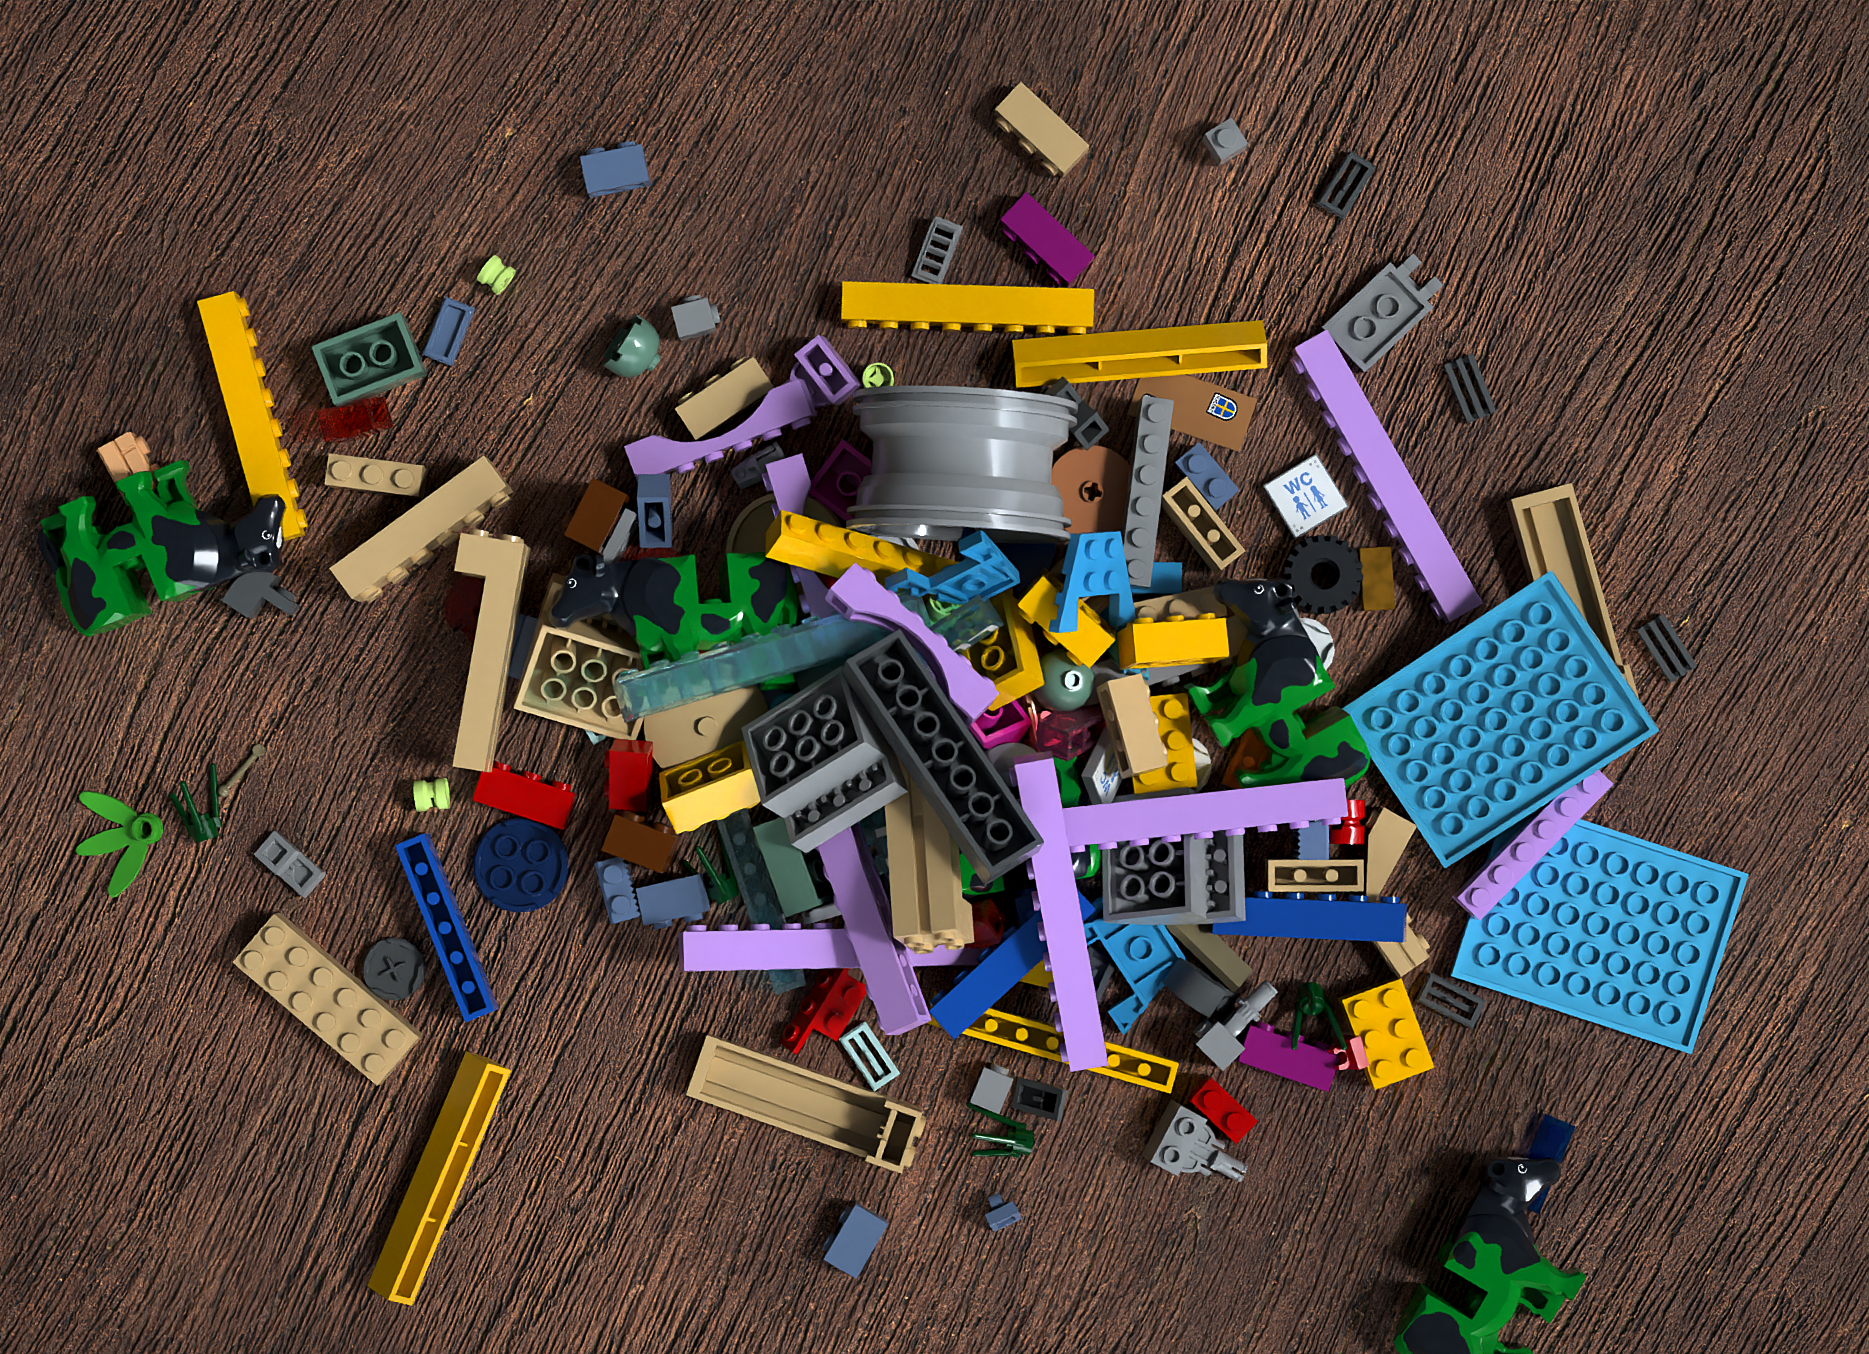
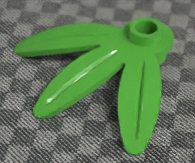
M82 791L79 794V799L84 805L102 817L123 825V827L96 834L79 844L75 849L77 855L96 856L111 853L129 845L119 861L108 887L109 896L117 897L138 875L146 857L148 844L156 843L161 838L163 824L157 815L153 813L138 815L128 805L112 796L99 792ZM148 823L151 825V834L146 830Z

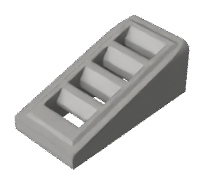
M934 216L911 277L928 284H942L963 227ZM938 228L953 234L952 239L936 234V229ZM932 240L949 246L948 250L944 251L931 246ZM927 252L944 258L943 264L926 258ZM922 265L940 270L938 276L921 270Z

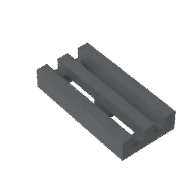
M1350 150L1316 205L1325 208L1327 212L1338 216L1343 221L1377 166ZM1352 159L1357 163L1331 204L1326 200ZM1361 167H1365L1367 171L1342 210L1337 208Z
M1474 354L1443 366L1466 424L1497 412ZM1468 363L1485 404V410H1482L1464 364ZM1454 368H1458L1476 412L1471 415L1453 371Z
M1664 613L1635 630L1668 683L1674 682L1677 678L1697 667ZM1657 624H1661L1686 664L1684 667L1662 635ZM1650 629L1677 670L1676 672H1671L1646 633L1647 630Z
M1428 972L1426 980L1415 998L1416 1001L1473 1029L1486 1003V1000L1431 972ZM1433 981L1476 1002L1475 1009L1432 988ZM1427 993L1472 1014L1470 1019L1468 1020L1426 999Z

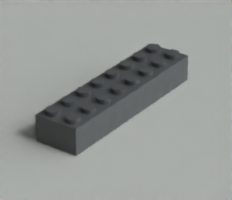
M901 629L846 660L842 670L843 676L983 884L987 885L1037 854L1043 846L1044 840Z

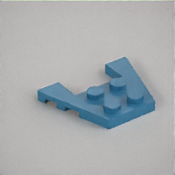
M979 530L958 541L959 552L966 555L965 560L955 565L945 566L941 569V572L931 577H926L906 567L885 578L886 589H890L895 593L898 591V588L909 589V595L921 597L927 593L935 594L937 601L972 607L1019 584L1020 577L1019 571L986 533Z
M1121 531L1071 533L1062 569V574L1066 575L1063 591L1057 592L1055 604L1059 605L1056 620L1050 621L1049 632L1077 631L1078 598L1110 594L1109 626H1126V623L1134 622L1136 615Z
M1103 917L1083 923L1086 943L1089 946L1100 939L1134 991L1107 1009L1124 1035L1132 1027L1131 1025L1137 1017L1148 1007L1149 1002L1157 992L1164 987L1162 982L1178 959L1181 957L1185 960L1186 958L1164 925L1103 922Z

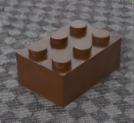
M592 478L590 484L585 482L577 496L580 504L576 512L572 510L569 512L564 521L563 528L566 529L564 535L571 541L598 555H602L624 509L631 510L635 502L627 494Z
M627 810L623 814H615L601 851L659 873L668 872L682 837L675 834L673 826L660 821L654 822V825L646 823L647 816Z

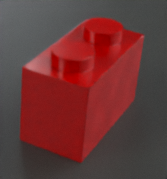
M615 739L611 748L606 749L604 766L609 768V778H606L604 784V797H609V809L646 812L652 801L653 742Z
M1209 1075L1187 1097L1235 1144L1258 1122Z

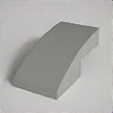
M273 831L254 853L275 875L280 876L304 898L312 892L326 875L313 861L277 831Z

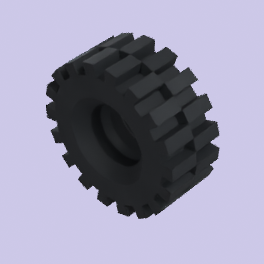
M1332 535L1309 537L1297 544L1287 555L1288 557L1282 568L1284 569L1282 577L1291 583L1293 600L1296 605L1301 607V610L1312 612L1316 615L1331 614L1349 605L1359 593L1364 575L1361 573L1363 565L1357 558L1358 553L1356 550H1352L1348 546L1349 543L1345 540L1341 541L1337 539L1338 537ZM1317 563H1328L1334 569V581L1327 587L1317 586L1311 579V570Z

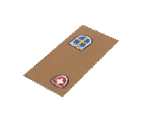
M1188 375L1139 378L1127 414L1136 417L1138 400L1142 396L1174 400L1170 429L1240 452L1258 399Z

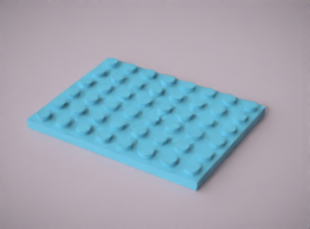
M1552 570L1342 708L1351 715L1356 728L1366 743L1372 760L1444 868H1447L1660 731Z
M1537 810L1493 837L1486 862ZM1579 819L1481 920H1476L1470 914L1468 915L1449 976L1692 1054L1749 874Z

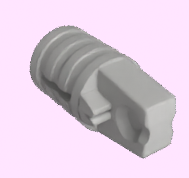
M775 441L773 444L757 451L754 455H750L733 468L731 474L740 489H744L763 481L762 473L767 472L765 464L785 459L786 456L777 441Z

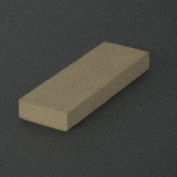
M1206 924L1165 926L1233 993L1253 971L1217 934H1212V930Z

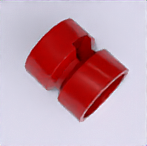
M1347 800L1348 816L1341 817V824L1329 825V844H1365V827L1360 824V820L1365 818V800Z

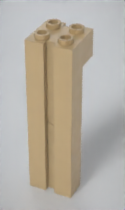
M1572 483L1507 501L1508 511L1529 584L1551 570L1554 572L1638 697L1630 665L1622 664Z
M470 529L469 534L461 533L454 571L462 572L461 575L485 579L452 766L492 773L531 548L524 544V540L518 536L502 534L500 540L492 538L493 534H489L488 531Z
M896 755L908 792L885 805L893 937L916 954L932 953L933 948H937L938 945H945V949L948 950L962 949L964 944L974 943L972 905L962 898L959 847Z
M710 1033L706 1036L686 1093L687 1096L865 1157V1161L901 1174L904 1166L910 1168L916 1152V1147L911 1145L914 1136L921 1137L926 1123V1117L922 1116V1107Z

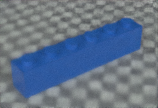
M430 833L421 834L395 845L465 1023L499 1009Z
M1077 889L1082 921H1085L1096 909ZM1033 906L1023 916L1027 922L1019 929L1014 925L1000 937L1004 943L995 951L991 947L985 950L976 959L980 965L972 972L966 968L953 980L956 987L948 994L942 990L929 1002L933 1007L929 1010V1014L953 1040L1043 959L1044 952H1049L1047 940L1040 941L1037 922L1043 921L1041 910L1035 911Z
M1254 891L1253 897H1245L1246 921L1213 923L1212 934L1406 942L1407 903H1399L1400 897L1380 896V902H1367L1368 896L1348 895V901H1337L1336 894H1317V900L1304 899V893L1285 892V898H1272L1273 892Z

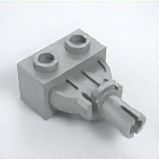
M1265 979L1245 999L1238 997L1235 1000L1239 1005L1226 1016L1223 1022H1219L1214 1018L1210 1021L1206 1018L1201 1021L1192 1031L1195 1036L1191 1040L1224 1071L1245 1050L1244 1046L1235 1037L1252 1019L1256 1022L1260 1019L1258 1012L1278 991Z
M1172 1099L1142 1153L1150 1162L1177 1176L1180 1172H1200L1209 1176L1211 1171L1201 1166V1164H1204L1234 1179L1236 1182H1240L1244 1176L1231 1168L1234 1167L1246 1173L1248 1168L1246 1163H1242L1211 1146V1144H1214L1224 1149L1225 1143L1215 1138L1213 1131L1206 1124V1118Z

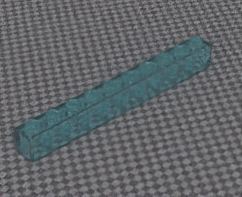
M908 589L895 593L900 599V603L906 609L916 612L923 619L924 625L930 629L932 627L922 596H911ZM837 610L831 612L832 616L820 619L819 615L811 616L802 620V625L790 628L789 624L780 625L773 628L771 634L761 637L759 633L749 634L741 638L742 642L730 645L729 641L712 646L711 651L700 654L698 650L681 655V660L669 663L668 659L660 660L650 664V669L638 672L637 668L623 671L619 674L620 678L616 679L612 687L624 722H628L856 655L892 634V632L868 623L848 621Z

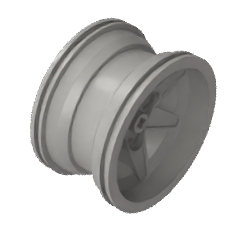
M881 386L863 388L853 392V401L859 404L852 407V413L860 417L859 429L873 441L871 475L865 476L857 489L855 506L847 508L846 513L853 516L854 519L846 521V529L891 537L959 541L962 539L964 528L971 527L976 532L979 530L984 531L993 543L1047 544L1069 541L1071 533L1063 530V528L1071 527L1072 520L1064 517L1063 499L1058 487L1051 485L1053 451L1068 441L1069 428L1077 425V418L1072 416L1078 412V404L1076 402L1030 392L957 386Z

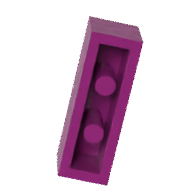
M1027 192L1000 219V225L1003 227L1000 230L1001 233L1010 242L1015 243L1018 241L1026 249L1023 253L1036 265L1041 262L1048 269L1046 275L1058 286L1063 283L1068 288L1094 261L1095 256Z
M1257 1021L1255 1026L1247 1024L1241 1041L1245 1050L1236 1058L1237 1061L1329 1092L1336 1069H1333V1065L1337 1064L1340 1059L1338 1054H1328L1327 1050L1332 1045L1316 1041L1315 1046L1304 1043L1305 1036L1299 1035L1297 1049L1292 1050L1291 1031H1286L1285 1036L1273 1032L1275 1028L1273 1025Z

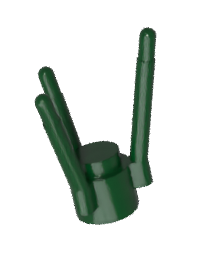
M214 763L210 764L212 818H210L209 813L198 814L185 781L180 782V787L192 818H189L174 792L169 794L187 828L189 837L193 836L194 843L219 836L217 828L223 826L219 815L216 765Z
M721 824L716 825V830L728 878L725 873L718 876L700 846L695 847V851L711 878L708 881L709 885L704 880L709 900L714 899L717 906L737 896L739 892L736 886L740 884L734 872ZM682 860V865L691 876L699 874L687 860Z
M1308 982L1301 985L1298 989L1299 1000L1294 1003L1295 1018L1291 1049H1297L1302 1013L1314 1016L1324 1010L1341 1049L1345 1051L1347 1045L1331 1010L1329 998L1324 997L1322 986L1316 982Z
M970 1101L966 1102L967 1107L1014 1128V1130L1008 1129L1006 1137L972 1133V1138L1002 1143L1005 1144V1148H1008L972 1151V1156H1012L1020 1158L1021 1154L1030 1156L1034 1142V1131L1027 1130L1026 1123L1016 1122L1001 1114L972 1104Z

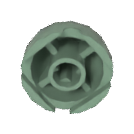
M633 314L627 320L632 324L628 329L620 328L603 356L607 360L601 362L602 366L621 377H636L646 369L651 372L661 358L657 354L660 341L656 329L638 314Z
M1067 649L1051 650L1039 658L1045 685L1033 690L1032 693L1035 694L1036 699L1039 701L1038 703L1042 707L1053 712H1070L1083 706L1091 697L1095 687V674L1092 667L1088 668L1084 663L1078 666L1067 656L1066 653L1069 651Z

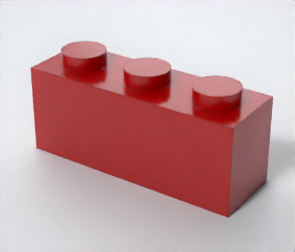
M495 760L493 761L492 773L481 771L473 801L562 830L566 829L577 793L570 791L572 785L553 780L552 785L540 782L541 775L523 770L522 775L510 772L512 766Z

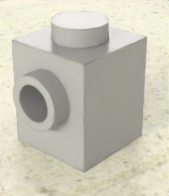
M694 295L684 298L682 300L683 304L671 307L681 341L717 332L715 324L721 322L716 304L710 305L708 298L701 299V295Z

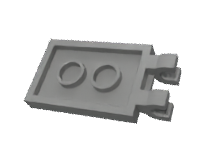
M1414 254L1398 268L1390 262L1321 327L1323 331H1329L1334 342L1363 373L1434 308L1427 300L1443 284L1434 276L1421 289L1408 276L1422 263Z

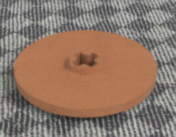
M1093 445L1087 451L1081 446L1068 451L1052 466L1051 485L1058 487L1061 494L1064 517L1072 520L1071 527L1063 528V530L1070 533L1109 530L1119 531L1122 529L1130 465L1121 455L1102 446ZM1093 484L1095 485V491L1099 492V497H1094L1090 501L1088 500V494L1084 492V488H1089Z

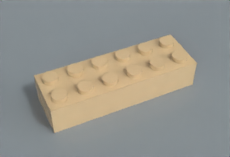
M482 456L329 569L351 599L361 603L363 601L370 603L383 593L381 588L390 582L396 584L409 574L407 569L417 563L420 566L434 556L432 551L438 546L443 545L447 547L460 537L457 532L466 526L471 529L485 519L483 513L492 507L497 510L504 506L510 500L508 495L514 491L492 461Z
M282 913L273 914L233 961L238 968L377 1086L388 1078L423 1036L419 1030L379 996L373 994L364 983Z

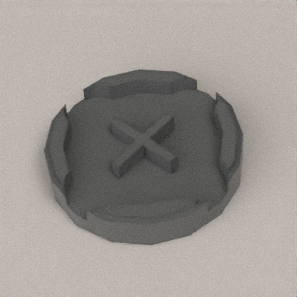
M392 937L379 941L369 949L363 960L362 974L373 994L385 1000L397 1001L410 997L420 988L425 979L426 963L422 952L415 944L403 938Z

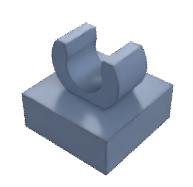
M999 1192L988 1197L993 1211L985 1214V1217L994 1232L1023 1219L1014 1201L1005 1205Z

